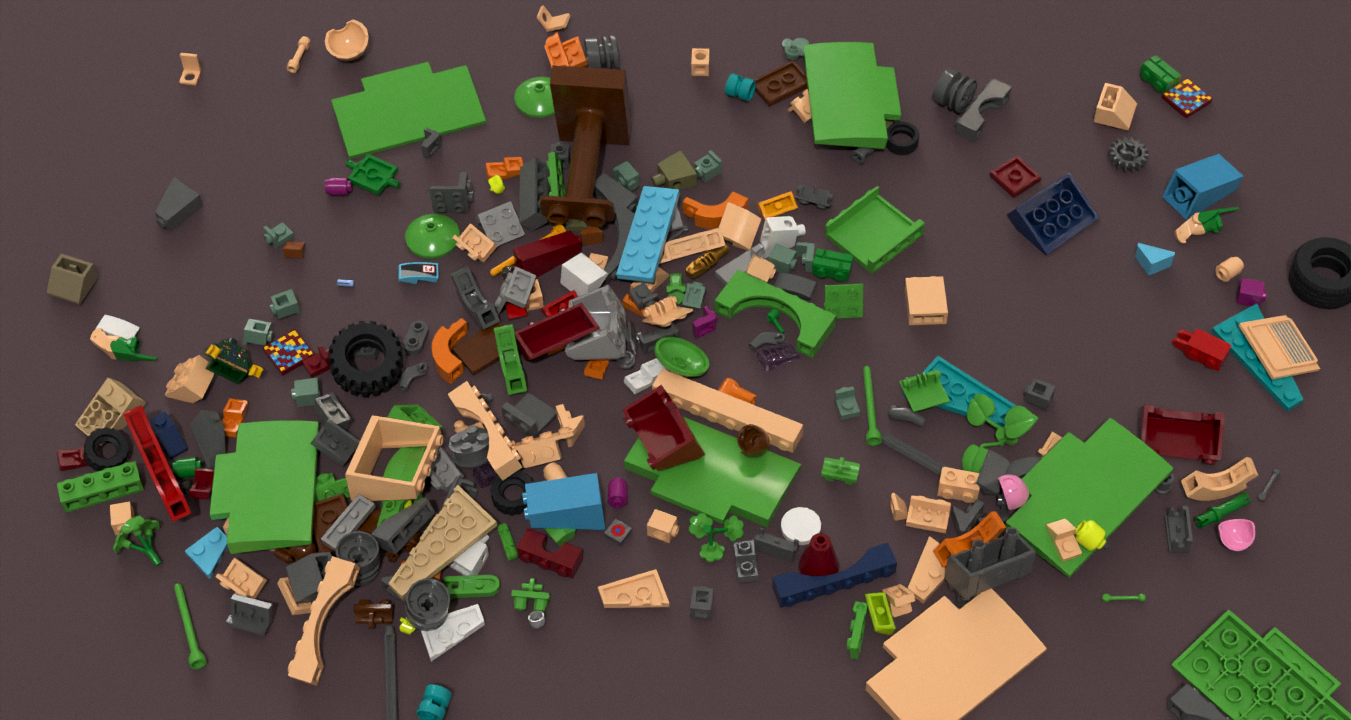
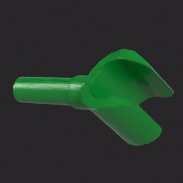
M773 308L768 312L767 321L773 323L778 331L783 334L785 331L777 320L780 314Z

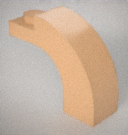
M1246 457L1229 469L1219 473L1206 474L1196 470L1182 479L1181 482L1188 498L1210 501L1229 497L1246 489V483L1257 477L1258 473L1252 459Z

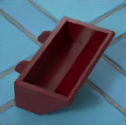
M581 302L566 310L563 307L559 308V313L539 322L533 323L530 321L527 327L514 332L517 349L525 360H531L600 329V327Z

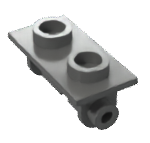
M805 184L798 185L797 192H800V194L795 195L794 198H798L799 202L805 204L813 202L816 203L817 207L824 209L827 206L833 205V203H829V200L832 201L834 197L831 191L818 188L816 195L814 194L815 187Z

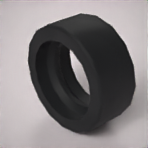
M899 121L889 125L886 129L888 137L886 148L896 155H908L917 149L919 131L913 124ZM906 134L912 140L907 143H899L893 140L892 136Z

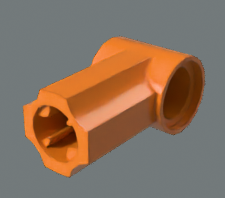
M726 378L717 390L753 405L757 400V395L741 388L731 378Z

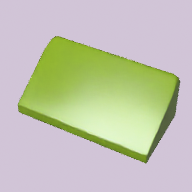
M885 592L865 594L875 632L892 635L895 625Z

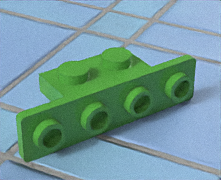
M324 473L316 478L314 503L342 493L344 498L350 497L346 478L335 481L333 473Z

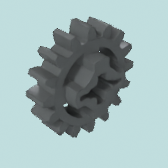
M1124 137L1123 141L1118 138L1116 143L1113 142L1110 147L1109 160H1112V165H1118L1117 169L1124 168L1125 172L1127 169L1134 172V168L1140 170L1141 166L1145 167L1149 157V150L1145 148L1146 144H1139V139L1133 141V137L1130 140Z

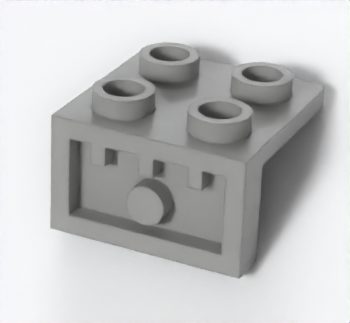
M511 201L480 213L475 217L477 225L481 224L485 235L497 246L525 235Z
M515 267L512 273H508L505 282L501 286V293L494 305L497 307V315H499L506 301L522 308L525 307L536 275L518 267Z

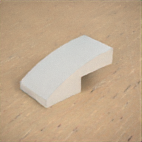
M104 315L96 329L102 328L106 335L121 336L125 339L136 336L140 327L109 315Z
M655 358L642 364L639 371L625 376L624 383L634 394H637L653 385L661 370L667 369Z

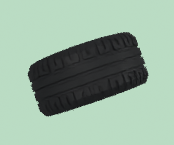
M1330 237L1316 238L1302 244L1297 249L1289 270V282L1294 292L1303 301L1318 308L1334 309L1351 303V245L1345 241ZM1325 267L1332 269L1341 278H1325L1319 275L1313 268Z

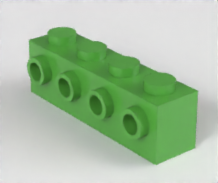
M136 461L57 483L60 502L65 513L144 491L140 470Z

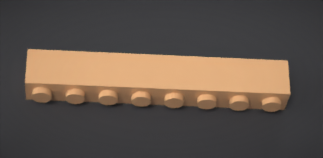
M662 369L652 385V390L662 384L678 409H684L693 415L704 417L710 422L724 425L730 430L740 431L741 428L748 424H754L763 428L769 436L770 444L782 451L793 453L803 436V424Z

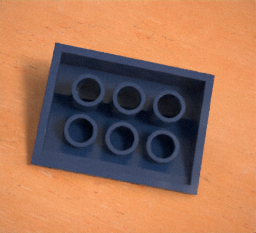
M1070 173L1062 176L1007 214L1015 228L1045 255L1100 218Z

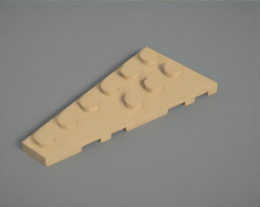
M456 485L450 498H447L440 513L436 514L424 531L417 546L413 547L409 553L410 556L406 562L399 567L390 580L389 587L404 600L407 596V591L413 583L420 579L432 578L497 526V522L459 485Z

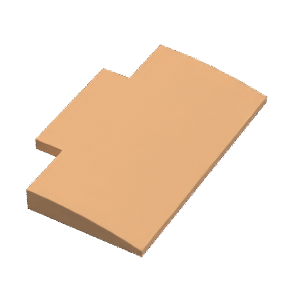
M993 589L981 592V594L977 595L961 609H958L944 596L883 643V648L895 660L868 680L865 690L894 720H961L1042 655L1047 648Z

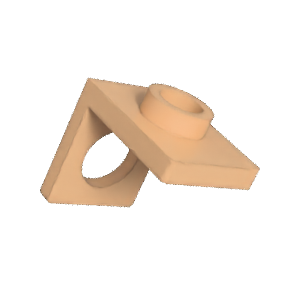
M541 6L537 15V19L547 32L565 28L570 18L569 13L552 17L545 6ZM543 13L546 15V22L543 20Z
M181 53L180 58L184 70L179 83L197 85L202 72L198 55ZM187 75L195 76L193 80L185 79Z

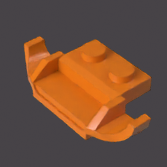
M558 32L547 38L544 47L551 67L553 65L584 67L588 65L578 36L563 43Z

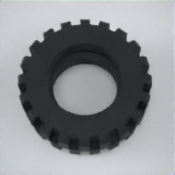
M365 320L359 321L357 325L351 323L348 324L347 329L342 328L339 331V336L335 335L332 339L333 344L329 347L328 355L330 371L337 385L341 384L342 390L345 392L350 390L351 395L354 396L362 394V397H368V394L378 396L380 391L385 393L389 390V385L394 386L397 383V378H400L402 374L403 351L399 338L395 337V332L391 329L387 331L386 325L382 323L376 325V321L365 323ZM362 347L375 348L382 352L385 357L380 366L370 371H360L353 368L348 363V358L355 350Z

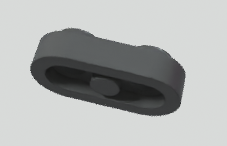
M419 320L410 325L404 340V349L407 354L417 355L422 352L429 334L426 322Z

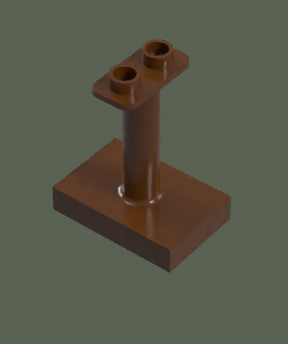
M553 65L550 89L559 141L573 142L566 195L562 197L542 196L540 198L541 212L549 221L557 224L566 223L569 219L583 220L590 226H602L605 222L615 219L614 204L611 201L593 198L600 144L630 146L632 123L626 70Z

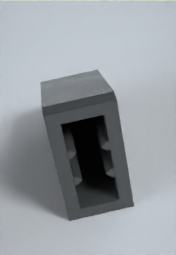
M176 177L173 178L155 210L157 224L162 229L165 228L172 232L203 207L200 195Z

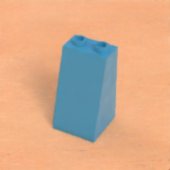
M1216 154L1176 169L1162 198L1188 220L1195 213L1203 211L1236 191L1244 176L1220 154Z
M597 473L525 484L526 492L522 493L523 503L524 505L527 504L528 508H524L525 520H530L531 528L605 530Z

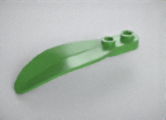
M427 446L402 447L389 461L383 477L412 482ZM408 499L382 500L383 507L377 528L384 520L404 509L403 505Z

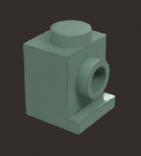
M711 150L708 151L706 156L694 162V170L697 173V177L706 183L722 173V160Z
M628 161L612 169L613 180L629 191H633L640 186L639 173Z
M292 289L270 297L272 304L269 305L273 316L277 315L278 319L295 313L297 315L301 314Z
M248 319L244 328L243 344L247 345L249 342L265 346L267 342H272L274 332L271 331V323Z

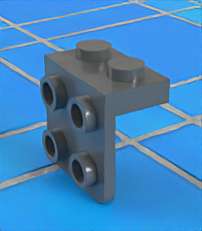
M460 172L458 186H431L429 188L434 212H469L470 202L474 201V193L471 191L472 181L468 180L467 172Z
M526 394L515 406L508 402L502 406L503 420L523 434L533 436V438L557 415L556 410L532 394Z

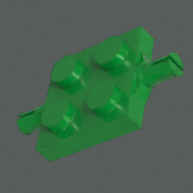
M369 154L359 163L351 160L346 162V167L353 169V172L348 177V181H351L355 186L378 196L388 185L396 189L400 187L401 182L393 179L398 173V167Z

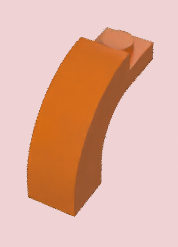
M732 192L723 203L708 206L686 197L683 201V214L694 218L695 226L716 229L719 228L728 202L748 210V198Z
M462 318L453 323L449 329L442 326L435 334L432 342L435 368L438 374L450 385L464 373L462 361L451 353V347L455 346L468 334L467 322Z
M996 511L990 512L975 528L959 537L944 539L933 552L943 568L947 567L949 556L972 548L974 540H983L986 543L997 539L1007 527Z

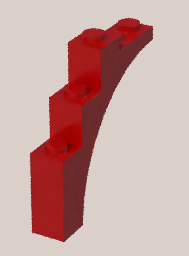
M142 405L123 412L144 464L172 522L191 514Z

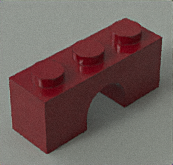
M527 528L516 547L518 558L525 563L538 565L543 570L554 571L561 577L573 579L583 561L582 549L564 542L558 551L547 552L545 550L547 546L546 535Z

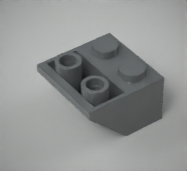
M330 552L310 554L285 568L296 604L316 601L319 583L324 580L326 574V564L332 558Z

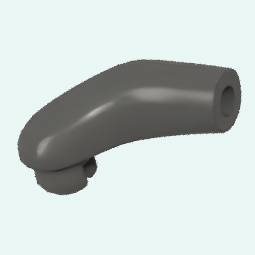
M762 332L748 345L753 351L765 344L781 346L785 343V335L775 332Z
M421 362L405 369L402 373L398 389L406 392L412 380L427 374L428 365Z
M893 405L887 413L888 417L893 420L908 421L919 427L925 422V418L917 412L913 413L911 408H899Z

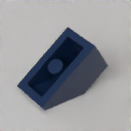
M165 411L148 420L157 441L170 459L188 450L177 428Z

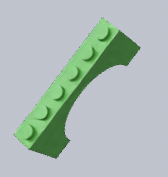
M740 270L735 272L715 299V312L729 319H732L740 311L752 307L775 308L783 312L795 322L799 329L800 335L797 339L796 351L811 358L815 357L836 325V315L830 311H825L813 303H808L796 295H791L781 288H776L766 281L759 280Z

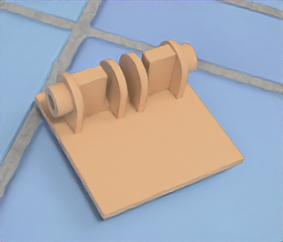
M668 296L658 301V303L656 302L646 307L643 311L645 319L642 322L666 327L672 324L671 321L685 318L693 309L676 306V297Z

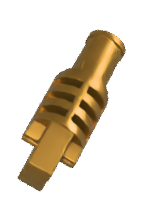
M725 244V246L707 250L685 269V274L692 279L704 274L715 266L721 257L730 252L728 245Z

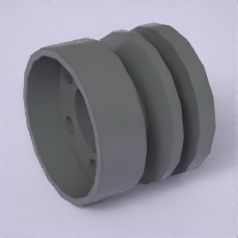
M614 34L609 35V43H607L606 36H602V44H598L596 37L584 38L588 68H601V65L605 64L606 69H610V63H612L613 69L619 70L620 52Z
M947 68L937 81L933 92V101L943 106L949 104V109H955V112L962 114L967 106L970 105L978 83L977 80L969 78L967 75L961 77L960 72Z
M354 531L344 535L338 541L336 557L355 563L360 567L354 585L361 586L373 582L381 570L379 546L375 537L367 532Z
M431 578L420 579L411 585L407 591L405 615L412 627L428 632L436 630L444 624L448 616L450 603L449 591L445 585ZM424 606H428L430 610L426 611Z

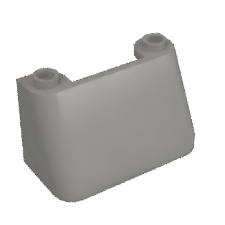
M606 285L569 300V308L582 302L600 329L576 339L575 343L573 341L567 343L565 347L567 356L573 360H617L625 357L626 338L619 326L618 318L621 317L626 324V311L611 287Z

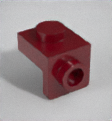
M195 469V481L189 491L190 497L210 499L214 479L213 469Z

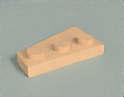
M930 536L908 586V590L914 593V597L923 604L946 580L945 573L947 567L943 568L933 552L940 543Z
M656 569L598 587L604 608L670 607Z

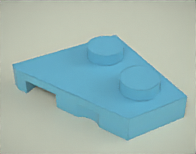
M216 527L185 550L186 555L209 579L213 576L215 566L220 564L223 553L228 549L227 536Z

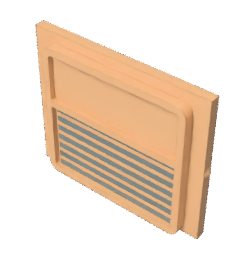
M1286 315L1243 322L1238 325L1272 380L1320 370L1316 356L1293 320Z

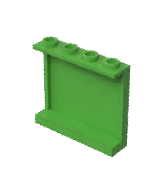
M876 186L874 189L867 191L861 199L855 200L849 208L842 210L837 217L829 220L825 225V237L846 254L854 255L853 259L873 274L924 235L925 223L921 219L914 223L879 195V187Z

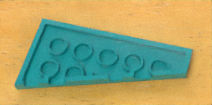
M1256 303L1212 328L1211 332L1215 337L1232 344L1230 353L1288 412L1303 402V397L1293 376L1272 380L1238 326L1243 322L1264 319Z
M939 356L923 371L928 373L935 369L941 373V378L939 379L950 402L935 407L967 416V409L974 395L984 394L990 397L995 405L994 414L988 418L997 425L1004 427L1006 425L1005 416L1007 412L1016 406Z

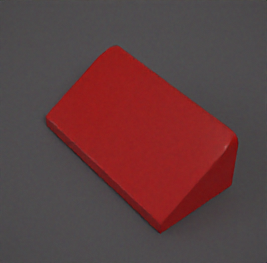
M575 290L542 307L540 310L548 318L559 313V308L568 309L569 300L578 296Z

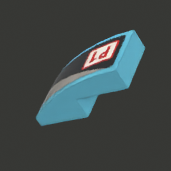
M427 262L399 264L398 281L417 284L418 280L437 283L438 264Z

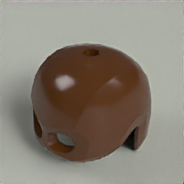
M748 424L741 428L737 434V443L743 450L741 453L747 457H760L766 453L770 446L767 432L757 425Z

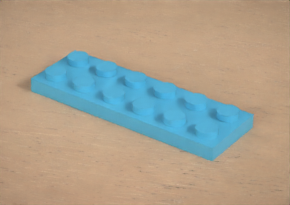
M643 187L616 273L617 279L654 282L680 196L679 189Z

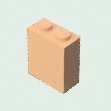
M943 276L906 278L904 291L908 324H946L948 309Z

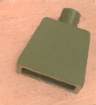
M678 151L659 162L657 165L658 175L651 177L655 187L664 184L666 188L681 190L697 185V173L682 151Z

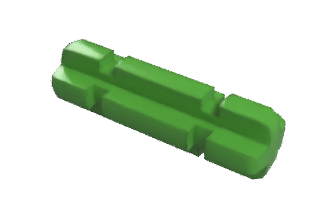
M499 524L497 528L507 559H516L518 557L517 550L508 524Z

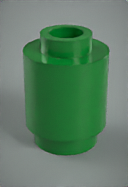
M198 457L181 458L172 463L173 474L179 478L195 477V469L203 468V462Z

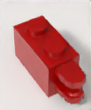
M1196 328L1194 333L1180 329L1177 332L1178 337L1172 340V344L1175 347L1184 351V356L1218 372L1227 359L1232 344Z

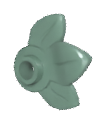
M789 38L784 39L782 47L785 49L786 58L797 60L799 56H804L803 45H808L809 41L805 38H796L794 41Z

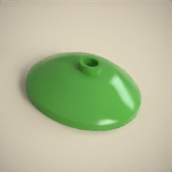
M550 77L530 78L518 86L514 94V100L520 112L534 118H545L555 114L550 89Z
M437 213L426 214L410 223L405 233V241L413 254L428 259L439 258L449 254L456 248L455 244L457 241L452 237L454 235L460 237V230L457 223L446 215Z
M664 337L659 339L654 347L658 361L674 374L684 377H697L705 374L709 368V359L699 347L684 339Z

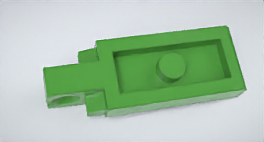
M856 601L853 607V614L856 618L851 620L850 632H852V637H848L846 649L850 650V658L859 659L868 612L867 602Z

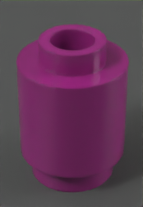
M348 177L325 179V193L330 194V196L348 195L352 191V182L348 181Z
M614 478L608 484L607 502L616 509L626 506L628 502V485L622 478Z

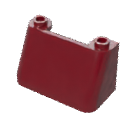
M662 384L622 409L626 416L623 418L628 428L633 427L648 452L649 459H647V462L652 470L655 468L658 471L700 459L706 455L680 410Z
M1144 404L1140 412L1139 439L1160 456L1202 460L1203 464L1215 465V462L1221 461L1225 413L1215 412L1207 416L1208 412L1196 413L1163 409V407H1159L1156 410L1155 405Z

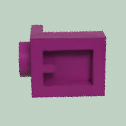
M707 306L703 307L704 317H700L692 322V331L696 339L716 330L717 316Z

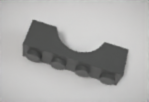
M992 79L989 84H985L982 93L976 95L973 104L967 106L962 117H958L955 126H957L956 135L975 143L984 129L985 120L980 114L990 109L1001 110L1010 99L1011 87L996 79Z

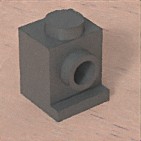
M562 141L551 144V152H556L561 160H565V162H561L562 170H569V144H565Z
M1034 378L1031 385L1027 384L1023 393L1026 396L1025 401L1043 408V411L1047 412L1054 397L1056 386Z
M693 586L690 618L711 620L714 588Z

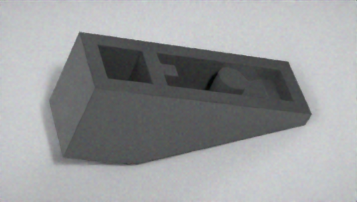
M201 410L190 424V427L207 468L215 470L216 455L226 454L224 425L218 412Z
M423 498L384 520L371 535L377 540L379 548L396 555L430 519L435 511L429 500Z

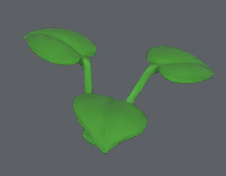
M984 394L974 395L967 409L968 421L974 426H981L987 421L997 428L996 438L998 442L981 444L980 447L974 444L970 445L963 454V470L980 473L988 453L985 447H1002L1004 444L1009 446L1015 445L1018 438L1024 435L1039 419L1038 416L1023 406H1014L1005 416L1006 425L1001 427L988 418L995 412L993 400Z

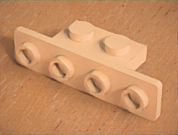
M568 426L559 429L557 433L552 434L551 431L540 434V437L533 438V436H528L517 443L513 440L511 441L513 446L510 448L511 450H518L523 468L560 460L562 455L557 440L574 436L577 429H570Z

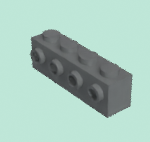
M536 157L520 167L519 223L531 231L548 222L547 217L542 214L540 207V198L548 196L547 164Z

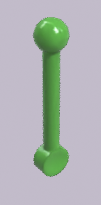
M1104 594L1102 601L1105 603L1110 602V600H1139L1144 602L1146 596L1144 594H1139V596H1110L1109 594Z

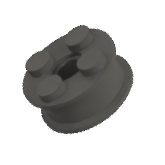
M473 425L453 435L449 441V448L453 452V462L463 468H473L488 462V431Z

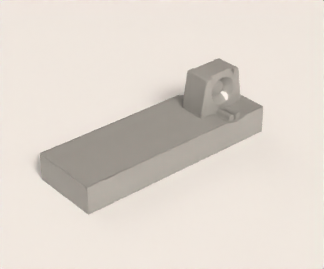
M758 243V245L716 270L715 276L726 286L737 270L746 272L753 254L765 260H768L770 254Z
M358 494L321 538L322 543L336 551L338 541L344 535L356 531L376 508L375 504Z

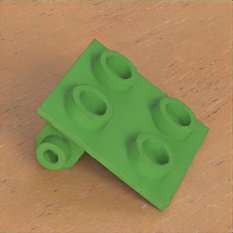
M863 284L825 285L824 310L836 315V319L863 317Z
M933 369L931 372H923L921 375L916 374V376L910 378L905 377L904 380L899 381L913 413L950 402L940 382L941 373L939 370Z

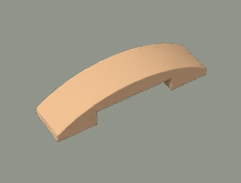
M721 227L665 242L659 264L725 246Z

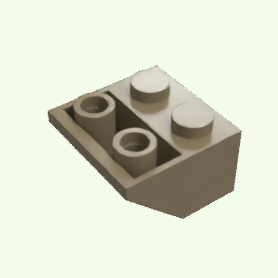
M60 254L51 267L47 295L80 305L98 279L94 264Z

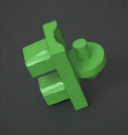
M681 273L670 274V284L666 286L667 292H669L668 296H675L677 299L676 304H680L683 301L684 292H686L685 283H682Z
M825 457L821 477H824L827 481L841 480L845 484L853 485L857 482L860 464L844 461L845 457H840V460Z
M535 578L530 579V584L522 583V589L529 591L512 590L511 596L514 599L515 610L526 611L527 600L534 601V611L545 612L548 602H551V595L549 593L535 592V590H543V585L536 584Z

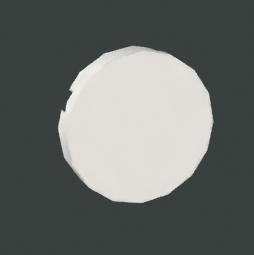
M797 507L785 513L781 521V531L786 540L794 542V539H798L799 545H806L813 535L820 533L821 521L814 511L808 508Z

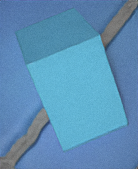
M1138 243L1135 258L1146 273L1152 275L1171 267L1175 252Z

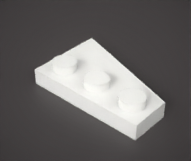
M478 604L448 613L444 624L436 630L421 631L431 662L485 625Z

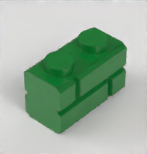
M1157 55L1142 64L1139 74L1144 81L1152 84L1156 91L1162 93L1179 84L1182 77L1180 73Z
M817 248L812 265V275H816L819 278H833L839 282L849 281L854 255Z

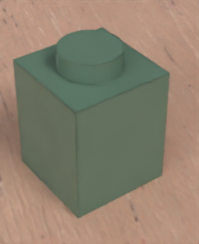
M776 244L768 257V261L774 263V268L777 272L790 274L792 270L796 269L798 264L796 259L797 251Z
M318 378L294 381L295 388L291 389L292 399L296 400L298 407L315 405V399L321 397Z

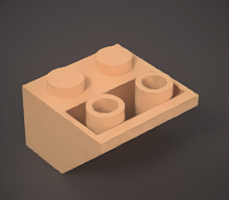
M1105 83L1096 108L1094 122L1129 131L1137 103L1123 87Z
M198 355L192 359L189 358L184 363H179L174 370V377L166 386L168 389L165 396L190 403L202 399L215 374L206 370L208 361Z

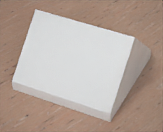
M580 253L562 264L560 283L569 291L575 290L579 297L599 289L608 273L586 255Z

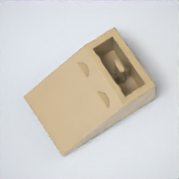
M108 377L75 426L87 436L92 431L104 427L121 431L128 425L123 412L140 405L144 407L146 402L123 383ZM106 442L100 443L99 446H103Z

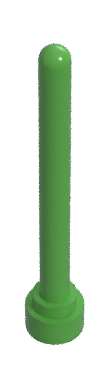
M865 366L863 368L869 425V430L866 433V443L870 446H877L882 443V436L876 426L871 369L869 366Z
M180 583L174 585V590L191 652L188 658L191 669H200L207 664L206 658L198 648L183 587Z

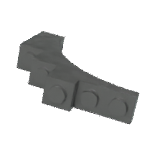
M603 173L595 180L593 196L596 199L609 200L614 204L615 219L613 221L618 235L616 251L611 261L604 268L608 273L604 283L608 285L612 280L617 279L618 266L634 219V212L636 206H638V196Z

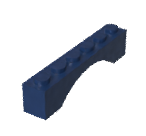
M889 543L869 548L856 564L836 574L808 576L789 572L772 577V589L780 608L792 607L802 601H812L816 597L831 595L838 590L851 589L861 583H870L874 579L890 577L896 573L897 561Z

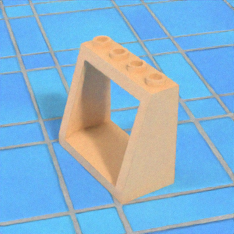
M372 415L345 474L351 500H354L358 494L370 501L417 499L420 491L422 492L424 489L426 476L430 475L431 464L437 458V450L443 444L440 426ZM427 446L412 482L371 475L382 448Z

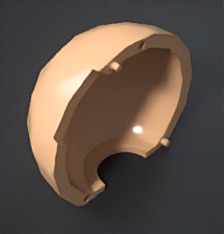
M356 20L346 22V26L343 29L328 31L325 37L326 49L333 57L341 61L358 59L366 52L369 43L366 27Z

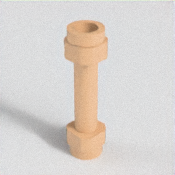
M303 36L299 40L298 49L293 60L290 59L288 62L287 70L289 72L296 73L300 67L299 61L311 43L308 37Z

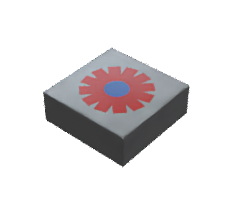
M615 519L604 532V537L621 546L631 534L632 528Z

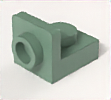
M283 222L271 230L267 226L263 227L265 241L268 244H272L276 249L294 238L293 232Z
M797 242V257H802V264H805V272H812L815 243Z
M699 282L687 283L682 306L701 310L704 296L707 293L706 287H703L704 284Z
M843 387L835 391L834 402L841 420L860 416V410L854 396V387Z

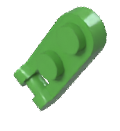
M494 575L446 576L443 578V584L449 591L450 600L454 598L491 597L500 591L499 579Z

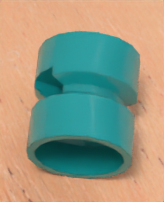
M731 73L725 86V94L734 98L738 96L740 100L750 102L755 92L756 81L747 77L743 79L741 75Z
M427 685L422 697L423 701L420 702L416 715L421 720H443L446 713L445 708L450 703L452 693L439 685Z

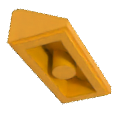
M792 191L759 202L756 205L764 220L767 217H775L798 208Z

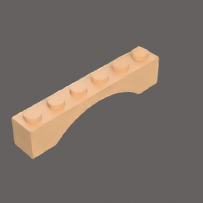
M466 381L448 393V396L463 417L475 419L486 426L489 436L487 459L503 481L522 468L518 461L521 457L515 449L511 450L510 447L513 444L507 436L503 437L502 434L505 432L500 424L494 423L497 419L491 410L487 412L486 409L489 406L483 398L479 399L481 394L476 386L471 387Z
M332 556L331 561H328L326 564L324 580L319 583L318 596L316 601L314 600L311 604V614L309 620L304 623L302 639L298 641L295 648L296 655L288 666L289 677L317 686L324 668L320 652V633L323 622L334 603L345 592L354 587L360 567L355 563Z

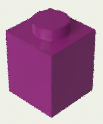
M1242 278L1238 289L1237 304L1251 307L1257 303L1260 308L1261 302L1265 301L1267 296V290H1264L1265 282Z

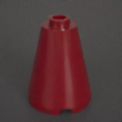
M817 533L810 539L799 559L801 575L827 576L838 573L839 560L831 539L826 534Z

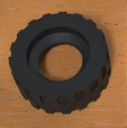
M104 427L92 431L84 443L83 455L85 462L95 471H102L106 468L124 464L129 451L127 438L114 428ZM102 442H110L115 446L116 453L113 457L104 459L98 456L96 447Z
M519 470L503 481L499 475L496 476L490 488L494 507L505 515L514 516L523 513L524 508H528L527 504L524 505L523 496L517 500H507L503 495V491L508 486L518 485L522 488L523 493H525V484L533 483L531 477Z

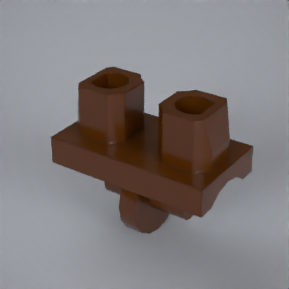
M361 599L359 604H354L355 624H368L369 629H374L375 624L393 623L392 605L389 600H381L379 604H371V601Z

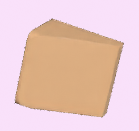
M892 493L890 508L895 521L907 519L908 512L904 500L897 494Z

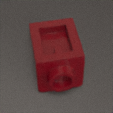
M321 345L318 346L319 353L302 361L304 368L311 378L330 370L329 351L324 350Z

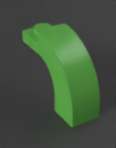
M513 325L493 328L508 395L527 391Z

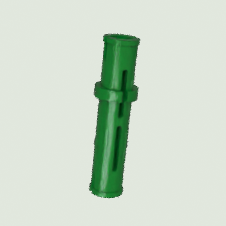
M1243 492L1217 507L1209 508L1207 512L1194 518L1195 522L1200 521L1196 524L1197 527L1202 529L1213 522H1219L1222 517L1250 504L1251 499L1245 500L1249 495Z

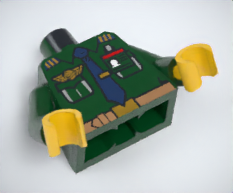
M234 338L223 339L219 344H211L204 351L205 355L210 357L206 370L236 384H239L245 375L260 378L263 368L257 365L251 366L247 358V351L238 346L237 340Z

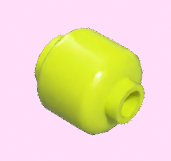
M1093 520L1082 521L1077 526L1075 531L1076 541L1088 551H1093L1096 548L1099 550L1106 543V539H1104L1106 535L1105 530Z

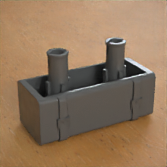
M1008 527L1004 536L986 543L983 540H974L972 548L948 557L945 579L964 599L979 595L981 592L1015 579L1018 580L1032 573L1036 551L1019 535V531L1016 528Z

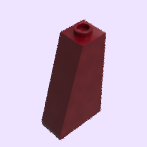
M569 230L513 249L515 267L530 272L538 278L580 254L582 241L578 235L575 236Z

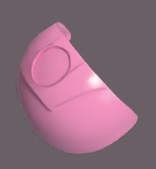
M1012 474L1003 475L998 478L1009 510L1017 509L1026 503L1029 498V489L1021 478Z
M1246 519L1224 521L1218 526L1220 539L1230 550H1245L1254 541L1255 525L1252 521Z

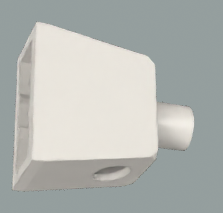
M791 216L767 217L760 243L769 254L776 244L792 248L795 246L797 236L805 235V226L803 224L796 225Z
M486 534L448 564V566L464 576L478 575L489 556L488 547L485 544L489 536Z

